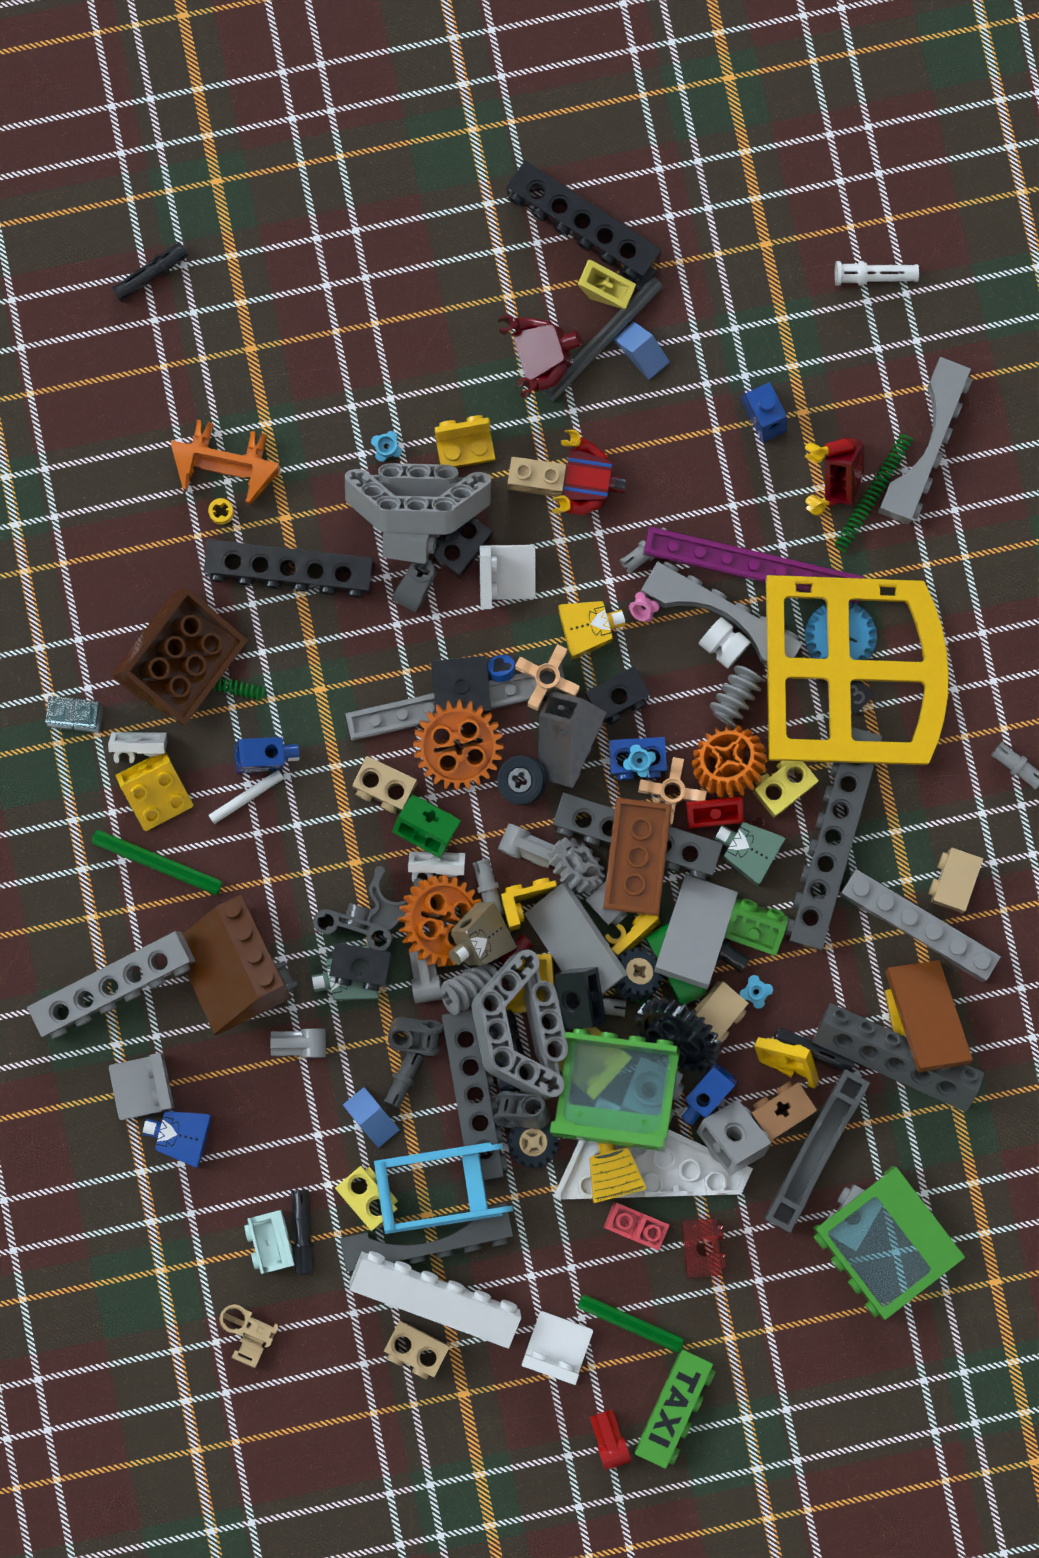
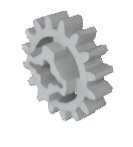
M566 837L562 841L559 840L548 853V856L552 858L549 864L555 866L553 873L559 874L561 876L560 881L567 882L569 889L576 887L578 893L585 891L589 894L592 890L595 891L605 878V875L601 873L604 867L598 865L600 858L594 857L592 855L593 850L587 848L585 843L577 844L575 838H572L570 841Z

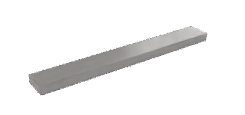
M560 665L558 669L560 677L564 678L562 665ZM550 671L541 673L539 677L540 681L544 684H551L555 681V675ZM520 673L505 682L489 680L491 710L529 701L536 688L535 678ZM557 689L553 690L554 692L563 693ZM434 693L345 713L351 741L421 726L419 724L420 719L429 721L427 711L436 714Z

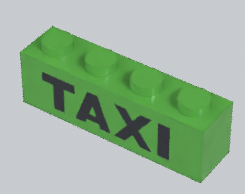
M684 1349L680 1350L636 1446L635 1455L665 1469L668 1463L672 1465L675 1463L680 1449L676 1448L680 1437L686 1438L692 1423L688 1422L691 1412H698L704 1398L700 1396L701 1390L704 1385L709 1387L714 1377L715 1371L711 1369L713 1363Z

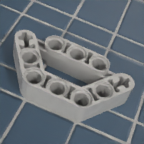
M389 463L379 467L378 475H370L361 469H353L346 472L345 501L376 529L384 533L450 534L491 504V477L483 472H474L466 477H458V469L452 465Z
M523 950L512 955L473 999L471 1008L485 1070L528 1094H537L543 1100L557 1097L564 1090V1080L560 1075L558 1062L567 1056L568 1045L565 1039L557 991L552 983L541 981L538 969L539 958L532 950ZM523 959L525 961V969L515 972L514 970H517L522 965ZM502 978L509 981V991L503 989L501 985ZM523 986L525 989L524 1001L535 1055L539 1063L514 1051L505 1007ZM537 989L543 991L545 995L544 1002L537 999ZM485 998L489 999L492 1003L491 1012L484 1008L483 1000ZM543 1016L547 1017L550 1021L549 1030L545 1029L542 1025ZM490 1026L497 1029V1039H493L490 1036ZM548 1044L555 1047V1057H551L548 1054ZM496 1053L503 1058L504 1063L502 1067L495 1063ZM521 1066L528 1072L526 1080L522 1079L519 1075Z

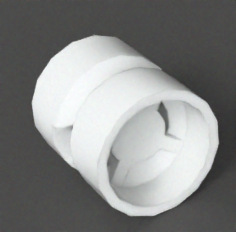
M720 617L698 644L709 654L716 653V660L729 669L750 645L751 641L740 632L734 633L733 626L723 617Z

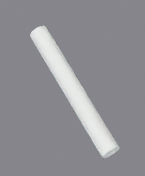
M279 770L275 771L209 814V817L216 824L282 781L284 777Z

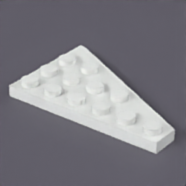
M600 1097L594 1107L620 1110V1106ZM668 1130L665 1152L628 1147L645 1183L646 1190L616 1198L742 1194L753 1168L746 1166L729 1176L723 1166L712 1158L708 1147ZM579 1140L553 1196L554 1198L593 1199L589 1157L600 1154L597 1142ZM615 1145V1146H616V1150L622 1149V1148H626V1147H627V1146Z

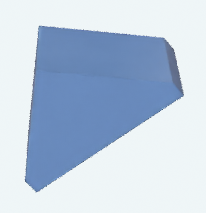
M632 322L613 339L648 380L670 363L654 336L635 322Z
M365 1087L343 1104L345 1109L378 1148L400 1131Z

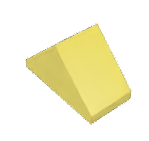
M592 260L587 261L578 282V286L589 299L621 309H626L636 286L635 283Z

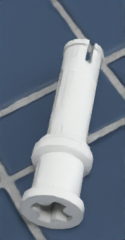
M841 261L835 262L836 286H840L841 283H858L859 286H863L867 282H918L919 280L918 264L867 265L864 261H859L858 264H842ZM880 272H902V274H880Z

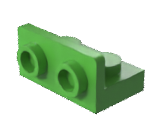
M736 899L724 938L776 956L787 928L789 917L785 916L778 909L769 908L768 910L762 908L752 900Z

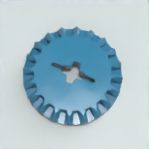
M849 602V639L852 640H849L850 657L853 660H869L877 642L876 627L872 617L869 616L865 609L859 607L856 603ZM827 604L822 605L812 614L805 630L806 647L810 656L814 659H826L828 657Z

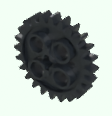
M655 997L653 1001L648 999L637 1013L638 1015L635 1020L638 1023L635 1026L641 1030L638 1034L646 1037V1042L657 1043L659 1039L674 1042L673 1046H677L680 1050L678 1064L681 1069L686 1065L690 1071H693L695 1068L699 1071H702L703 1068L708 1070L711 1065L713 1066L722 1051L719 1048L721 1042L716 1039L718 1034L711 1032L713 1026L704 1023L705 1017L698 1018L695 1009L691 1012L687 1010L686 1004H683L681 1007L678 1006L674 999L669 1003L665 997L661 1001ZM660 1055L661 1059L668 1058L667 1055Z

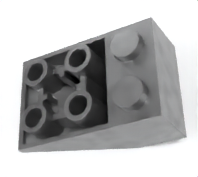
M550 691L539 715L538 761L546 771L548 782L569 788L574 787L607 712L582 698Z

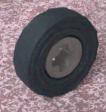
M522 755L512 757L502 764L498 772L497 784L499 791L504 799L512 804H532L542 797L546 789V771L541 763L532 757ZM524 773V779L527 780V784L519 787L516 777L522 776Z

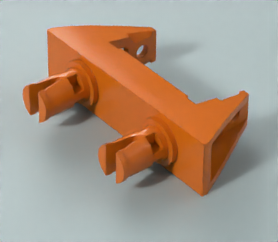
M202 420L196 421L192 443L186 444L171 440V447L184 492H188L192 473H194L193 469L198 467L205 471L243 479L249 478V488L245 502L246 505H251L281 470L279 463L262 459L265 442L268 437L264 433L261 434L256 445L255 431L250 432L245 455L219 451L208 447L214 424L208 422L202 434Z

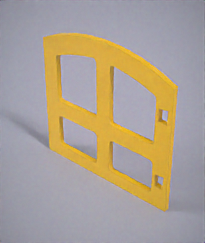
M767 575L766 625L769 760L928 765L937 746L945 718L949 672L942 625L925 582L914 580ZM795 584H810L811 593L796 592ZM880 587L895 588V596L880 595ZM785 598L823 599L826 601L828 657L826 659L789 658L785 655ZM849 601L907 603L920 639L923 661L853 660L850 657ZM786 679H823L828 682V740L790 739L787 737ZM851 681L922 683L924 685L922 707L912 741L907 743L853 740L851 735Z

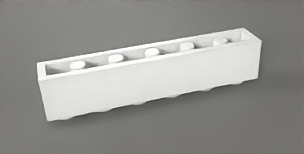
M370 1251L369 1254L361 1252L349 1282L350 1291L509 1349L521 1320L520 1309H517L516 1304L507 1300L498 1302L490 1299L491 1296L480 1290H475V1292L464 1289L465 1287L456 1281L450 1280L447 1283L438 1280L437 1275L428 1271L419 1273L411 1270L412 1267L401 1261L389 1262L385 1260L383 1255L377 1252Z

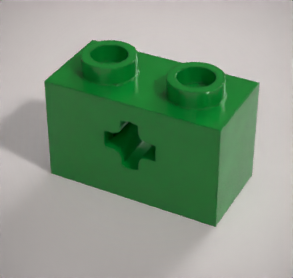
M412 794L399 814L392 833L441 859L455 836L461 820Z

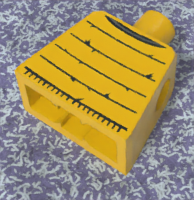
M597 1143L600 1154L589 1157L593 1203L646 1190L645 1183L628 1147L616 1150L615 1145Z

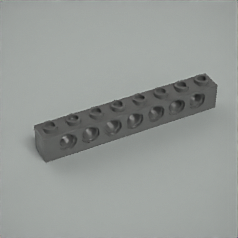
M851 727L853 740L881 742V735ZM833 762L830 775L835 776L832 786L827 785L823 797V801L827 802L824 813L819 812L815 828L820 829L817 839L812 838L808 850V855H812L809 866L804 865L800 881L805 882L802 893H796L792 907L797 909L795 919L789 918L785 935H789L788 943L819 952L823 949L874 768L873 763H861L855 766L850 763ZM844 778L851 779L855 785L854 791H843L840 781ZM835 805H843L847 810L846 818H836L833 814V807ZM829 831L836 832L840 837L839 844L835 846L829 845L825 840V834ZM820 858H827L831 861L832 870L830 872H822L818 868L817 863ZM818 884L824 888L825 895L822 899H815L811 896L810 888L812 885ZM806 911L814 912L817 916L816 925H806L802 919L803 913Z

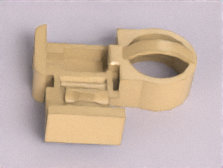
M229 1305L220 1313L219 1321L221 1327L226 1332L240 1337L245 1333L243 1339L240 1338L239 1340L242 1342L239 1351L235 1350L231 1358L255 1368L264 1349L262 1348L263 1342L266 1343L265 1348L271 1345L278 1325L276 1323L273 1327L252 1318V1312L245 1310L240 1305ZM234 1308L240 1310L245 1320H240L225 1313L226 1310ZM223 1318L242 1327L240 1329H230L223 1323ZM238 1353H240V1354H242V1355H244V1356H247V1357L251 1358L252 1360L246 1359V1358H244V1357L238 1355Z

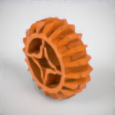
M726 725L725 731L721 732L716 727L715 735L712 736L706 733L707 741H698L700 749L694 750L693 755L695 759L692 760V766L695 769L694 775L699 780L700 786L706 788L711 795L716 792L718 797L722 798L727 792L728 796L732 798L735 792H739L740 795L744 796V789L748 787L750 790H754L753 782L761 783L762 778L760 774L766 773L764 765L768 761L765 754L766 749L761 744L760 738L757 735L753 736L749 729L743 731L737 725L732 731L731 727ZM746 750L750 752V760L748 765L744 764L743 758L745 757L744 752ZM712 758L717 762L715 765L716 770L713 774L709 771Z

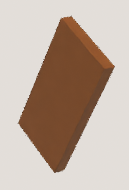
M616 798L603 910L659 916L672 804Z
M940 960L887 968L885 973L917 1071L924 1072L971 1064L973 1059Z

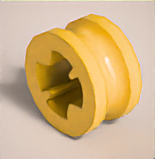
M218 498L211 502L208 510L211 520L218 525L228 524L234 516L232 504L224 498ZM224 505L228 507L226 509L228 513L226 517L223 515L219 516V518L214 516L217 514L216 510H214L217 506L219 508H222Z

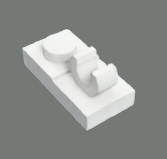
M111 732L108 742L109 752H115L113 757L115 763H119L121 753L129 755L130 763L134 762L136 752L137 754L151 757L165 754L167 733Z
M409 852L408 872H412L413 883L420 873H425L428 878L433 877V873L447 875V877L464 875L465 853H444L440 859L429 852Z

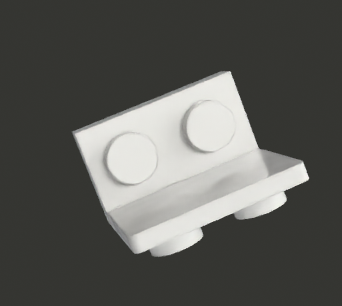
M534 545L480 546L481 609H492V600L534 599L536 597Z
M541 1311L522 1361V1366L576 1385L593 1330Z

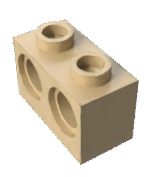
M511 457L508 490L554 497L561 496L563 494L566 464Z
M366 756L352 787L357 791L356 796L368 802L372 798L382 802L381 808L395 814L397 810L402 811L418 782L417 779ZM369 774H375L379 777V783L373 788H368L363 784L364 778ZM393 786L402 787L404 789L403 797L398 800L391 799L388 795L390 788Z
M400 1320L384 1352L389 1354L387 1359L399 1366H402L405 1362L414 1367L412 1370L414 1374L427 1379L429 1375L435 1377L450 1345ZM402 1336L407 1337L411 1341V1349L405 1353L399 1352L395 1347L396 1339ZM424 1350L435 1352L437 1360L433 1365L426 1366L421 1362L420 1355Z

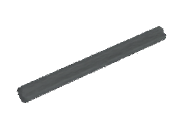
M651 277L629 300L626 309H621L572 360L573 364L567 368V372L555 387L543 391L544 396L548 400L555 401L662 289L663 285L655 277Z

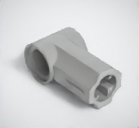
M508 824L498 850L517 859L523 858L548 869L550 866L549 861L552 859L548 856V853L554 845L532 836L529 831Z
M419 951L409 952L413 979H411L415 1003L441 1000L440 987L442 982L440 975L437 973L436 963L428 965L427 957L423 960L417 959Z
M326 1029L272 1031L270 1038L271 1056L325 1058Z

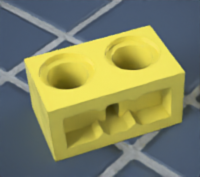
M781 761L776 765L779 769L771 777L766 773L761 777V783H754L757 788L754 789L753 794L773 818L818 783L819 780L803 761ZM791 769L799 770L802 774V781L798 783L791 782L787 777V772ZM770 786L777 787L781 793L780 798L770 800L766 796V789Z
M360 1166L335 1189L366 1226L373 1231L383 1222L382 1215L375 1216L370 1211L371 1202L379 1199L376 1174L370 1167L365 1170ZM356 1178H363L367 1182L368 1187L363 1194H356L352 1190V1182ZM390 1191L392 1209L394 1213L396 1210H398V1208L394 1205L398 1202V1200Z

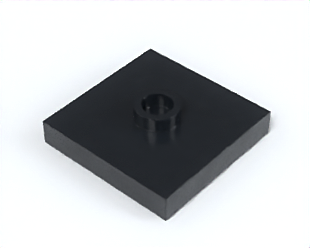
M486 656L431 661L435 709L437 704L443 710L447 709L446 703L448 700L451 702L452 707H456L458 699H461L462 707H467L468 703L472 701L473 710L483 706V712H492Z

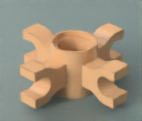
M557 644L549 662L540 666L519 657L515 670L535 678L536 688L528 701V707L538 711L546 693L555 689L566 695L576 697L580 686L561 678L558 670L567 654L566 648ZM545 671L552 672L555 675V681L551 684L542 683L539 678L541 673Z
M676 757L672 759L669 779L665 780L662 784L641 779L638 793L660 796L664 804H672L670 827L673 824L675 806L682 800L690 802L705 800L707 792L685 788L683 782L680 781L684 759ZM669 785H675L680 790V796L676 799H670L665 795L664 789Z

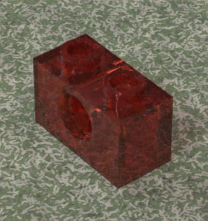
M717 1218L682 1221L686 1277L721 1275V1269H726L725 1252L719 1251V1241L724 1240L722 1223L717 1224ZM706 1239L712 1244V1251L709 1255L701 1256L697 1252L696 1246L700 1240Z

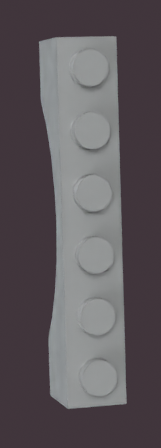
M942 357L939 358L927 387L933 410V426L928 447L915 466L903 476L890 482L879 508V514L909 525L912 518L918 519L923 506L922 503H919L921 494L928 493L933 481L932 478H929L931 469L938 468L943 456L938 451L942 443H948L953 430L948 427L951 418L957 419L963 405L958 402L961 393L967 394L973 380L968 377L970 368Z
M657 561L641 592L645 593L653 601H657L663 608L694 606L710 610L725 617L747 636L757 653L760 663L767 666L766 617L761 616L757 618L750 614L751 610L747 606L738 602L734 605L726 600L727 596L716 589L709 591L702 587L703 583L699 579L688 575L686 578L677 573L679 569L668 562L661 564ZM785 629V655L789 658H795L802 643L798 641L799 636Z
M857 869L853 871L839 894L840 897L863 911L874 915L915 938L982 983L987 981L1001 957Z

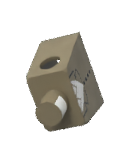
M477 902L451 931L457 946L449 951V956L457 965L464 961L468 965H484L517 948L494 902Z

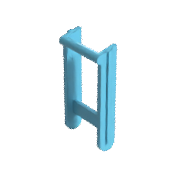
M492 1142L374 1161L385 1234L503 1216L504 1212L513 1211V1206L488 1209L479 1154L504 1149L503 1143L492 1145ZM462 1156L470 1212L395 1224L386 1168Z

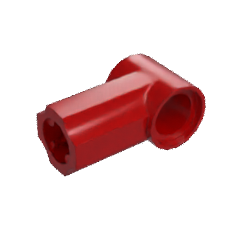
M613 1410L590 1416L599 1444L597 1448L605 1471L631 1463L632 1460L625 1439L621 1437Z

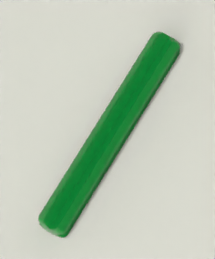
M583 1295L578 1303L580 1310L672 1351L679 1352L683 1346V1338L587 1295Z

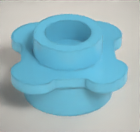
M389 431L387 434L375 435L371 439V444L375 446L377 452L375 457L378 461L383 462L386 458L392 456L397 458L401 455L402 449L397 444L398 436L395 432ZM385 444L389 445L388 449L384 448Z
M633 745L630 748L631 753L628 759L623 762V766L626 770L637 772L640 777H646L649 774L648 768L656 760V756L652 751L647 752L641 749L639 745ZM637 759H642V763H637Z
M752 975L748 978L746 988L740 991V996L744 1000L753 1003V1006L759 1009L765 1005L764 1000L768 995L772 994L773 987L770 984L761 982L758 976ZM758 989L759 994H754V990Z

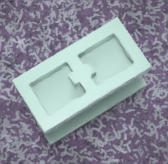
M279 1210L248 1218L249 1224L244 1225L248 1242L253 1241L256 1252L251 1253L255 1270L260 1269L261 1274L294 1266L295 1259L283 1211Z

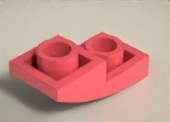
M614 1202L603 1228L659 1251L669 1224Z

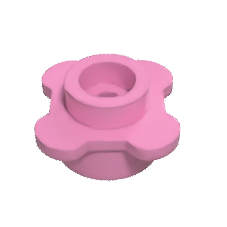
M638 592L635 595V601L630 603L629 610L635 619L650 622L653 619V613L660 608L659 603L647 597L645 593Z

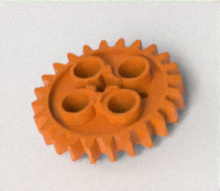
M458 699L457 706L452 707L451 702L448 700L446 703L447 709L444 710L437 704L436 714L427 711L429 721L420 719L419 724L424 730H415V735L420 737L421 740L413 741V746L421 749L414 753V757L423 758L418 763V767L423 768L427 766L425 777L434 774V784H437L442 779L444 780L445 789H447L450 782L454 783L455 790L459 789L460 783H464L465 787L470 789V781L472 780L478 786L481 785L480 776L482 775L489 779L490 775L487 769L497 770V765L493 760L502 759V755L496 752V750L503 749V744L496 742V740L502 738V732H494L499 726L498 722L489 723L492 714L488 713L483 716V706L473 710L472 701L468 703L467 707H462L461 699ZM466 722H471L477 728L473 734L467 735L461 731V726ZM446 729L450 734L446 740L439 741L434 737L436 730ZM476 738L483 739L482 742L479 743H467L469 741L475 740ZM459 739L461 743H466L462 745V750H457L453 746L454 740ZM437 747H449L440 752L434 751ZM472 749H478L482 752L483 756L478 761H472L467 757L468 752ZM450 755L455 758L456 762L451 767H444L440 763L441 758Z
M447 875L439 876L438 879L436 876L429 877L428 881H419V887L414 886L410 888L413 895L403 897L408 905L399 907L401 911L405 912V916L398 918V921L405 923V927L399 929V932L407 933L408 936L403 940V943L411 942L413 944L409 952L419 951L418 960H423L427 957L428 965L437 963L438 967L445 966L446 963L448 966L456 965L451 960L449 951L457 945L455 941L453 945L449 943L448 934L455 927L452 924H457L477 902H481V899L473 900L472 896L475 890L465 891L467 883L463 882L457 885L456 877L449 880ZM431 897L436 900L435 910L430 904ZM456 906L460 908V918H458L455 914ZM421 912L432 918H425L421 916ZM441 916V920L434 919L435 917ZM424 924H427L429 927L428 937L423 931Z

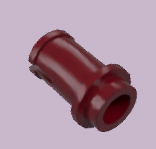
M520 934L515 941L517 948L502 955L499 961L504 964L512 955L523 950H530L534 946L533 943Z

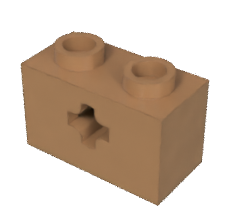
M789 1081L776 1089L779 1095L770 1101L766 1096L752 1105L755 1109L751 1112L752 1118L768 1134L770 1141L817 1111L799 1082L792 1085ZM778 1102L781 1105L787 1104L789 1106L786 1110V1117L782 1114L777 1116L774 1112L778 1109L776 1105Z

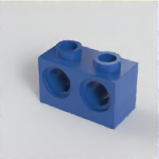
M665 737L609 740L611 777L617 776V781L633 780V775H638L637 772L626 770L616 762L618 755H630V748L633 745H639L641 749L647 752L652 751L659 756V763L649 766V774L645 779L661 778V774L667 772ZM638 758L637 763H642V759Z

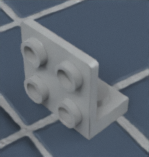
M163 1053L149 1055L150 1057L109 1066L120 1120L175 1109Z

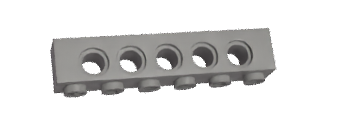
M174 931L39 1000L27 1008L41 1037L51 1036L52 1039L66 1034L67 1027L73 1024L79 1027L91 1021L90 1015L98 1011L101 1014H105L116 1008V1002L122 999L128 1002L141 995L139 990L147 986L150 989L156 988L166 982L164 978L173 973L175 977L190 970L189 965L196 961L182 932ZM160 954H164L168 960L167 966L164 969H160L156 963L157 957ZM137 966L143 972V977L139 982H136L132 977V971ZM111 979L118 983V990L115 994H111L107 989L108 982ZM86 992H90L93 995L94 1000L90 1007L83 1003V996ZM62 1004H65L69 1009V1015L66 1019H62L58 1013L59 1007Z

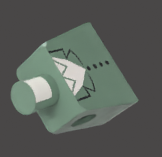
M743 822L737 833L722 825L714 840L729 847L723 859L750 882L758 886L785 838Z
M332 958L326 960L328 973L312 975L314 991L331 989L334 1001L379 999L378 991L363 989V983L352 981L351 986L334 983L335 978L329 976ZM363 960L356 961L352 966L353 973L359 976L364 975L368 970V964Z

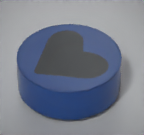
M507 655L495 656L488 662L489 677L493 681H508L516 673L514 660Z

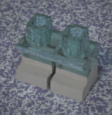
M48 696L45 723H47L48 728L73 730L74 727L75 731L100 733L104 706L98 701Z

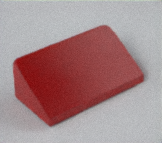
M742 796L686 802L689 829L744 822Z

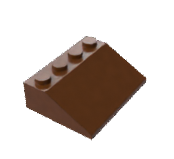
M188 587L174 590L111 676L131 693L182 726H185L248 640Z
M241 894L216 906L183 933L196 961L189 965L190 970L186 974L215 1036L291 999L252 913Z

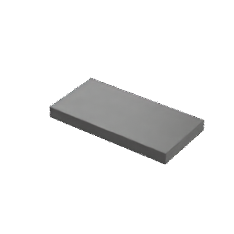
M685 874L654 972L708 989L738 892Z
M567 882L561 883L524 913L561 971L598 967L602 995L628 975L572 889H569Z

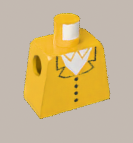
M603 601L558 605V612L571 660L610 644L613 641L611 629L626 626L622 610L606 614Z

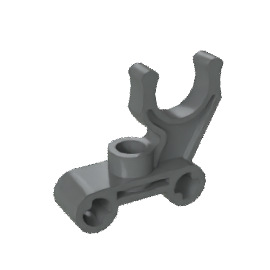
M377 866L374 878L369 886L370 896L376 904L374 909H368L352 903L348 904L345 914L323 909L316 913L313 924L318 932L326 935L335 933L339 926L366 934L367 943L371 949L385 951L393 943V936L390 931L400 922L398 918L405 916V912L401 911L399 907L408 905L406 901L391 902L382 895L380 882L386 870L382 866ZM420 878L414 879V886H418V887H419V883H418V882L421 881L422 879H420ZM327 914H330L334 919V925L328 926L324 930L320 927V918H326ZM377 931H383L384 937L387 938L384 946L377 947L376 941L372 939Z

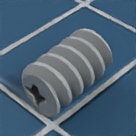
M736 665L733 669L737 675H729L727 678L731 685L723 684L721 687L725 694L717 693L716 699L719 703L712 702L710 704V708L714 712L712 714L732 728L737 727L733 718L743 719L739 709H749L745 700H755L751 690L761 691L757 681L765 682L764 679L752 670Z
M489 963L479 965V967L444 981L440 987V993L446 1009L452 1015L459 1014L460 1010H468L469 1006H472V1001L496 974L497 970Z

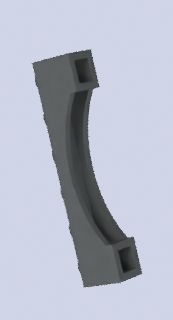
M503 1203L499 1205L489 1206L488 1209L505 1207L507 1205L506 1203ZM504 1212L503 1216L473 1220L458 1232L429 1243L416 1245L389 1244L370 1238L369 1232L340 1238L346 1272H354L361 1252L368 1254L370 1251L377 1252L383 1255L385 1260L392 1263L408 1259L409 1264L426 1261L425 1255L436 1253V1257L441 1258L453 1255L452 1249L461 1247L464 1248V1252L481 1249L480 1243L491 1241L492 1247L509 1243L508 1237H513L509 1214Z

